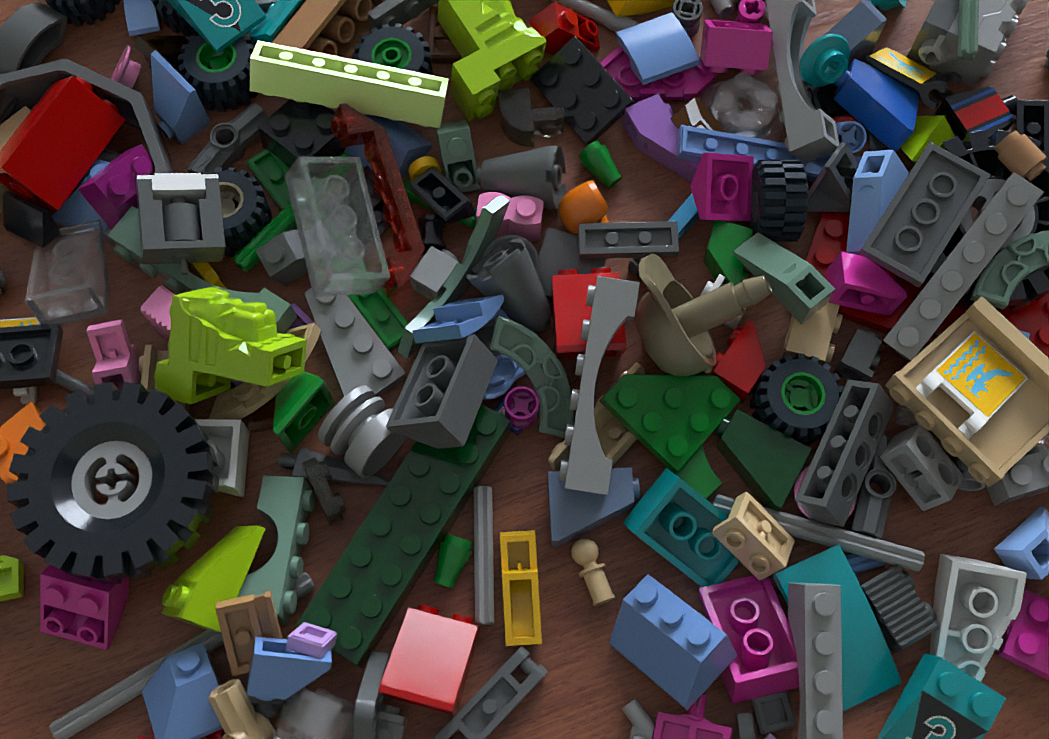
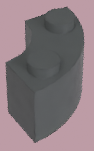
M41 2L20 6L0 27V73L6 74L40 65L49 52L54 48L62 46L68 17Z

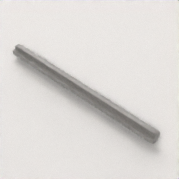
M303 572L301 578L296 580L295 592L297 600L315 588L314 582L307 572ZM205 630L52 722L49 726L54 739H68L141 695L142 689L167 657L202 642L208 653L224 644L222 633Z

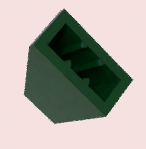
M737 409L732 419L724 417L716 435L720 436L721 439L716 448L760 503L766 508L779 511L812 449Z

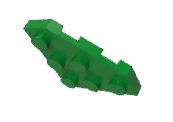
M624 374L599 402L671 472L675 473L741 399L717 376L689 375L677 377L674 375Z

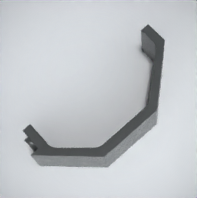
M68 59L0 75V125L24 106H27L31 111L53 82L70 76L80 77L93 87L92 92L99 98L109 100L118 107L119 114L126 119L124 121L125 124L142 131L155 165L154 175L155 173H175L162 132L158 128V123L141 93Z

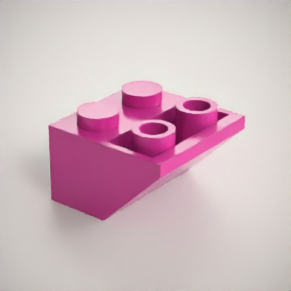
M49 565L40 574V632L108 650L129 597V578H122V584H103L94 579L89 582Z

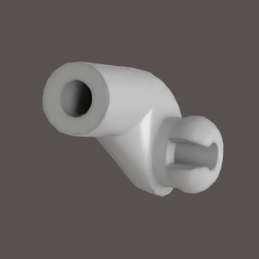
M635 698L622 708V711L632 723L629 739H653L655 724Z

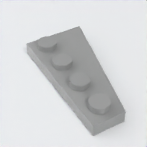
M332 275L304 293L316 325L321 329V338L344 397L360 386H368L374 391L375 397H379L407 378L404 370Z

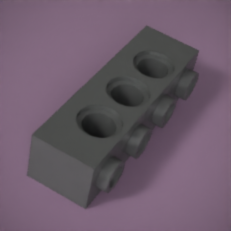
M848 380L795 498L798 505L814 521L840 527L845 525L895 407L879 383Z

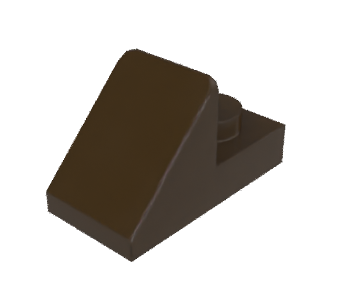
M183 35L138 36L134 47L144 55L145 60L150 63V68L151 53L156 50L181 75L178 67L180 65L178 56L182 54L181 48L183 44H189V42Z

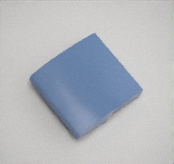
M673 13L616 32L617 43L630 58V68L643 85L700 65V59L690 38Z
M503 294L458 300L434 308L436 322L412 330L415 343L460 339L474 333L483 327L500 309L504 302Z

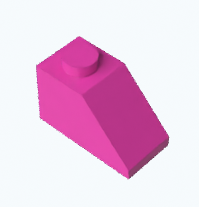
M841 251L826 270V280L835 288L829 303L890 316L907 298L906 291L878 264L864 256Z

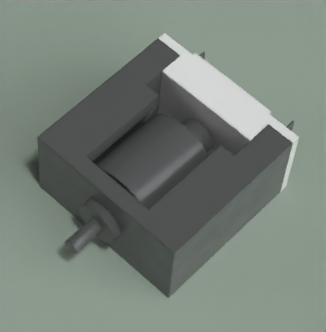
M148 168V175H137L136 193L142 264L181 263L182 275H188V263L221 262L225 251V238L218 174H204L203 168L202 174L155 173V175H150Z

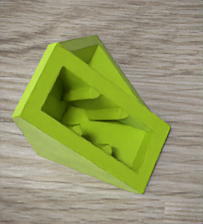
M916 116L914 132L900 148L911 161L917 162L929 142L940 147L943 142L955 137L945 116Z

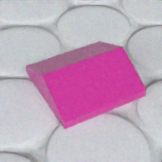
M708 152L702 154L690 185L700 220L751 221L754 156Z

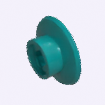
M827 34L811 43L805 50L799 65V74L803 82L815 87L837 82L840 76L845 74L848 69L850 48L847 40L839 34Z

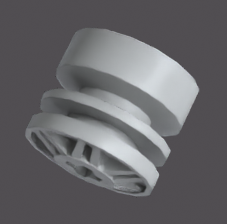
M360 386L343 397L324 419L318 432L320 442L325 446H330L331 451L335 455L346 453L344 458L345 464L362 479L369 478L383 468L395 456L407 439V437L391 432L386 428L393 409L384 411V400L381 397H375L374 391L368 386Z

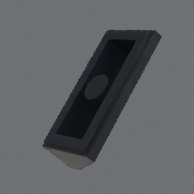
M431 167L408 185L447 224L470 218L476 214L472 202L434 167Z
M6 190L3 193V223L6 230L41 248L46 247L61 234L47 209Z

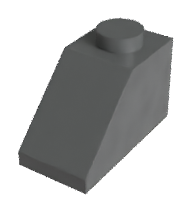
M324 224L283 232L256 250L269 277L285 286H288L340 252Z

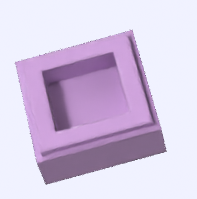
M304 622L288 635L286 648L321 659L335 646L337 633Z

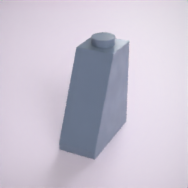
M863 0L824 35L839 34L847 40L850 48L849 66L854 58L862 62L867 55L873 52L887 19L869 0Z
M632 467L611 469L608 495L565 489V481L559 480L560 471H549L547 485L551 548H558L632 510L634 499L640 498L639 479L632 477Z

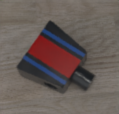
M986 86L945 97L935 115L945 116L954 135L958 136L961 142L968 132L985 130L987 139H991L996 130L1008 131L1014 123V116L1012 114L1018 99L1014 95L1001 99L993 87Z

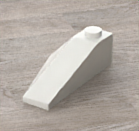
M940 553L933 610L937 618L934 622L938 625L939 629L931 633L930 655L942 657L981 682L986 674L985 667L995 649L999 650L1004 641L1002 639L1003 634L1011 620H1015L1021 610L1027 573L976 559Z

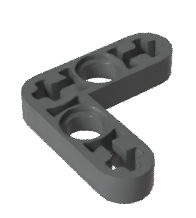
M371 651L355 704L353 739H378V718L384 695L378 692L391 656L389 652Z

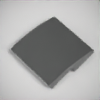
M547 228L539 254L540 271L538 277L547 299L552 300L551 278L554 275H558L559 270L576 269L578 274H591V269L604 268L606 259H579L578 235Z

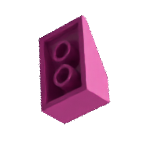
M752 575L699 588L698 593L705 618L727 634L737 653L734 660L721 673L732 704L799 688L798 664L793 635L769 577L758 580Z

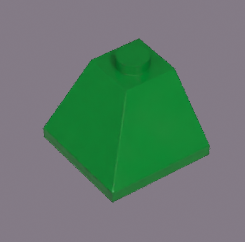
M304 371V373L294 376L276 394L273 432L291 454L335 403L323 379Z

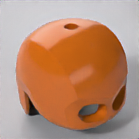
M593 180L586 181L571 189L560 200L558 205L560 219L571 234L578 235V224L596 223L600 219H602L601 223H609L605 216L609 210L608 205Z

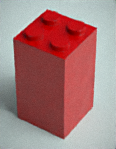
M70 76L53 82L1 148L0 184L12 193L48 211L59 210L126 119L119 114V109L109 100H102L92 92L93 87L84 79Z

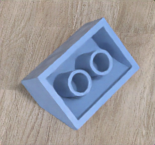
M649 574L623 599L609 641L615 650L686 710L693 705L737 656L726 633Z

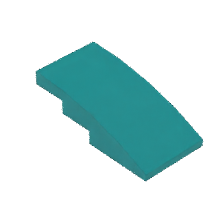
M839 544L773 575L787 605L788 583L841 585L842 711L902 683L875 615Z

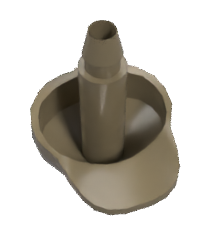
M652 253L642 258L639 263V276L647 287L648 292L636 306V327L649 357L660 370L677 377L689 376L702 371L710 373L713 366L716 365V353L710 329L745 314V308L758 304L772 293V288L766 276L763 275L744 279L743 282L737 285L729 282L693 299L687 289L674 279L661 258Z

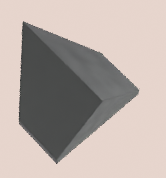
M840 143L809 189L807 212H850L853 177L858 168V163L846 143Z

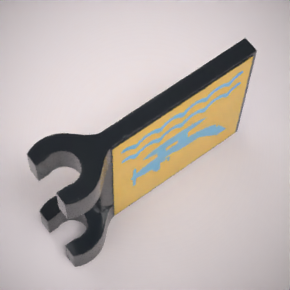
M886 46L867 55L864 62L918 90L923 103L930 108H936L941 102L932 97L933 89L936 90L940 97L945 98L954 93L948 90L949 85L945 82L949 80L958 84L962 79L955 72L937 74Z

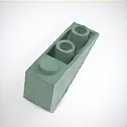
M758 232L733 251V255L755 277L766 276L772 288L771 294L801 325L827 304L835 290L810 263Z

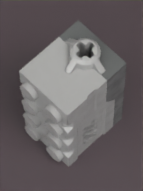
M935 0L907 58L942 74L948 72L958 73L962 77L960 82L974 88L980 77L985 79L988 77L995 61H998L1007 44L1005 43L1007 38H1004V36L1009 38L1018 22V16L1015 13L1020 15L1028 0H979L978 53L972 60L960 59L958 57L959 0Z

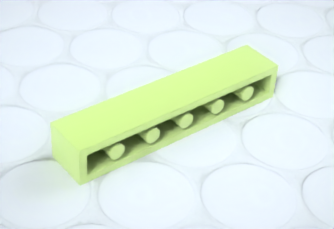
M257 40L250 57V91L262 93L266 96L293 99L297 102L324 105L328 108L354 111L363 115L369 114L384 117L393 121L400 120L415 123L424 127L440 128L449 78Z

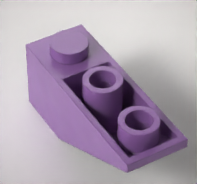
M656 94L626 107L623 126L636 148L692 183L699 162L676 158L678 128L671 121V117L674 114L668 103L664 104L659 94Z

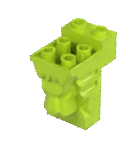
M439 0L437 20L463 58L453 63L449 92L468 121L477 117L479 119L485 118L493 112L497 94L502 95L508 92L515 83L522 79L524 81L530 80L539 71L547 41L544 36H541L532 27L526 28L523 20L515 16L509 0Z
M214 286L172 295V303L169 310L171 317L170 338L168 341L169 359L157 362L154 374L155 389L169 395L172 400L188 404L199 402L230 390L231 379L269 387L304 373L307 339L295 337L292 334L277 333L275 312L267 309L265 303H243L241 299L229 298L227 291Z

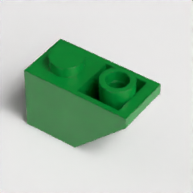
M720 220L714 221L703 262L715 280L721 274L725 276L723 285L729 282L737 285L748 278L749 271L743 270L744 265L733 255V251L751 238L753 229Z

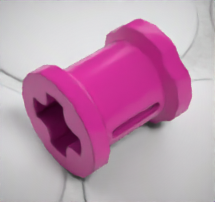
M741 0L738 7L739 15L736 17L735 22L760 23V19L765 15V3L762 0Z

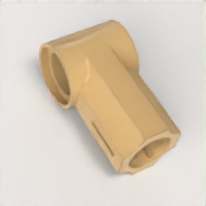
M232 679L210 692L207 698L225 731L222 739L274 738L272 726L263 715L255 712L239 679Z

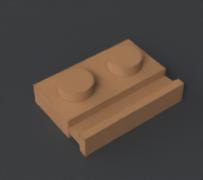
M270 590L258 596L252 594L216 603L215 609L232 676L248 673L255 637L282 639L272 592Z

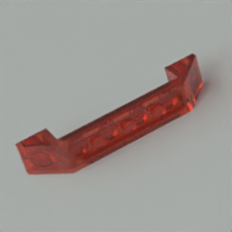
M339 104L330 122L332 133L335 137H338L341 148L365 144L364 155L367 162L371 163L374 172L375 189L381 193L384 203V217L387 222H390L392 227L393 245L398 253L400 252V254L388 256L379 266V281L382 287L386 288L388 297H393L405 286L425 248L386 129L348 104Z

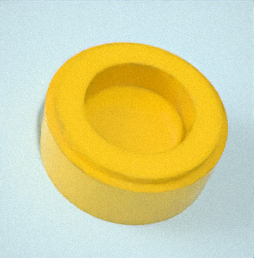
M424 156L413 161L408 168L412 182L431 167H434L441 173L442 171L437 159Z

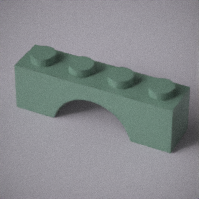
M263 475L257 509L267 522L277 527L278 543L271 559L259 570L246 575L238 597L252 594L258 596L271 590L279 625H288L290 614L295 612L297 606L295 585L296 580L300 579L303 573L301 553L303 544H307L309 540L310 530L307 521L309 511H313L316 498L314 490L311 489L304 477Z

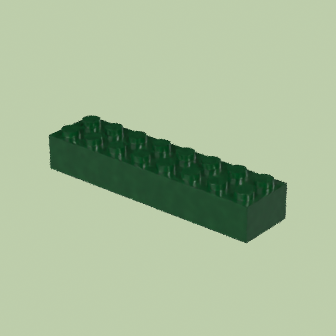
M481 404L464 446L437 449L416 441L296 624V627L298 628L302 623L306 622L335 631L337 633L336 643L331 650L363 669L369 660L371 651L376 649L438 550L439 542H443L445 534H448L473 494L474 488L478 486L510 435L511 421Z

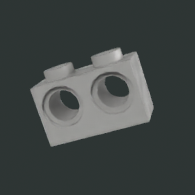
M919 424L894 435L880 456L881 460L922 511L950 501L964 479V475L928 430Z

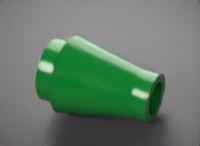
M594 141L578 155L582 161L580 165L601 181L607 189L612 188L622 179L606 145H601L598 141Z
M447 533L445 534L443 542H439L434 583L454 588L457 578L473 553L470 551L472 542Z

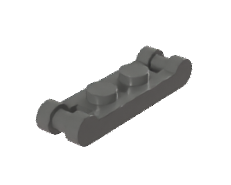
M523 646L520 647L433 739H452V736L458 730L468 739H486L549 671L541 664L537 666L528 657L530 653ZM517 668L527 676L521 684L511 675Z

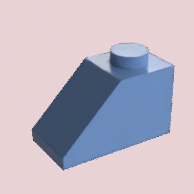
M256 636L248 676L247 696H255L263 701H272L274 699L286 700L330 670L332 663L331 650L319 659L287 649V640Z

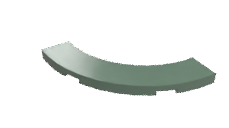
M500 195L482 208L475 229L468 241L462 264L457 262L442 285L445 290L429 302L404 327L398 353L408 359L422 345V343H415L412 330L436 322L434 308L458 301L470 284L467 275H475L472 271L473 266L482 259L487 247L494 241L510 203L509 199Z

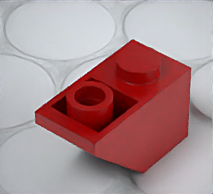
M557 2L552 3L529 20L530 27L546 39L547 44L544 52L554 56L574 36L590 52H596L600 49L599 31L596 23Z
M748 320L742 329L737 326L726 342L730 347L725 355L718 352L716 355V365L713 366V373L711 375L717 376L741 399L740 403L742 404L766 368L756 326L751 320Z

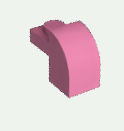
M123 319L88 326L86 332L97 361L92 371L95 384L112 382L118 389L123 388L124 382L140 384L139 361L134 344H130Z

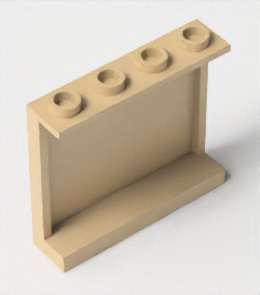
M983 296L974 302L961 317L899 372L897 371L885 384L892 398L899 404L907 406L915 414V419L919 425L928 431H932L941 440L943 448L952 456L958 457L968 467L970 475L975 480L985 483L988 487L1001 480L1013 465L1049 433V358ZM975 331L1028 379L990 417L979 431L967 439L958 428L970 417V414L941 387H937L927 398L916 387Z

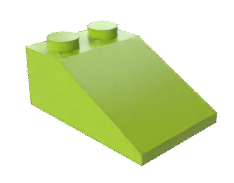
M236 526L180 575L174 585L170 584L162 598L164 609L161 614L201 629L221 633L215 609L216 603L238 597L266 528L261 526Z

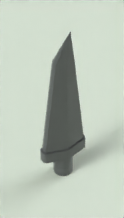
M301 447L298 456L281 453L278 460V466L293 469L292 477L384 487L389 483L380 472H376L369 478L362 479L343 460L320 454L307 448Z

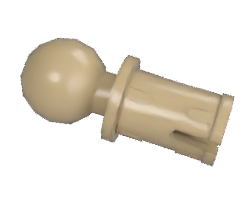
M588 538L577 540L572 546V558L584 568L578 574L579 577H584L593 606L602 605L613 600L615 596L611 591L603 570L606 568L605 563L597 564L596 562L599 554L598 546Z

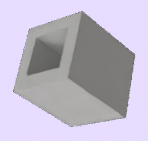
M431 246L409 276L412 289L431 301L445 290L442 285L457 262L459 263L456 256L445 249L440 251Z

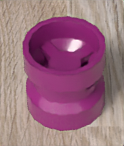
M525 386L511 389L504 400L505 418L509 419L511 426L517 429L531 427L538 418L539 400L536 393L531 388Z

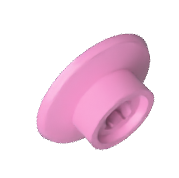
M127 45L116 65L111 80L132 89L138 77L141 64L129 59L131 48Z

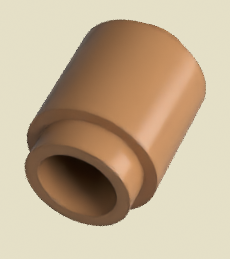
M1016 130L1006 136L994 148L999 154L997 158L1011 173L1015 172L1029 181L1035 179L1047 168L1043 164L1047 156L1025 134L1020 135Z

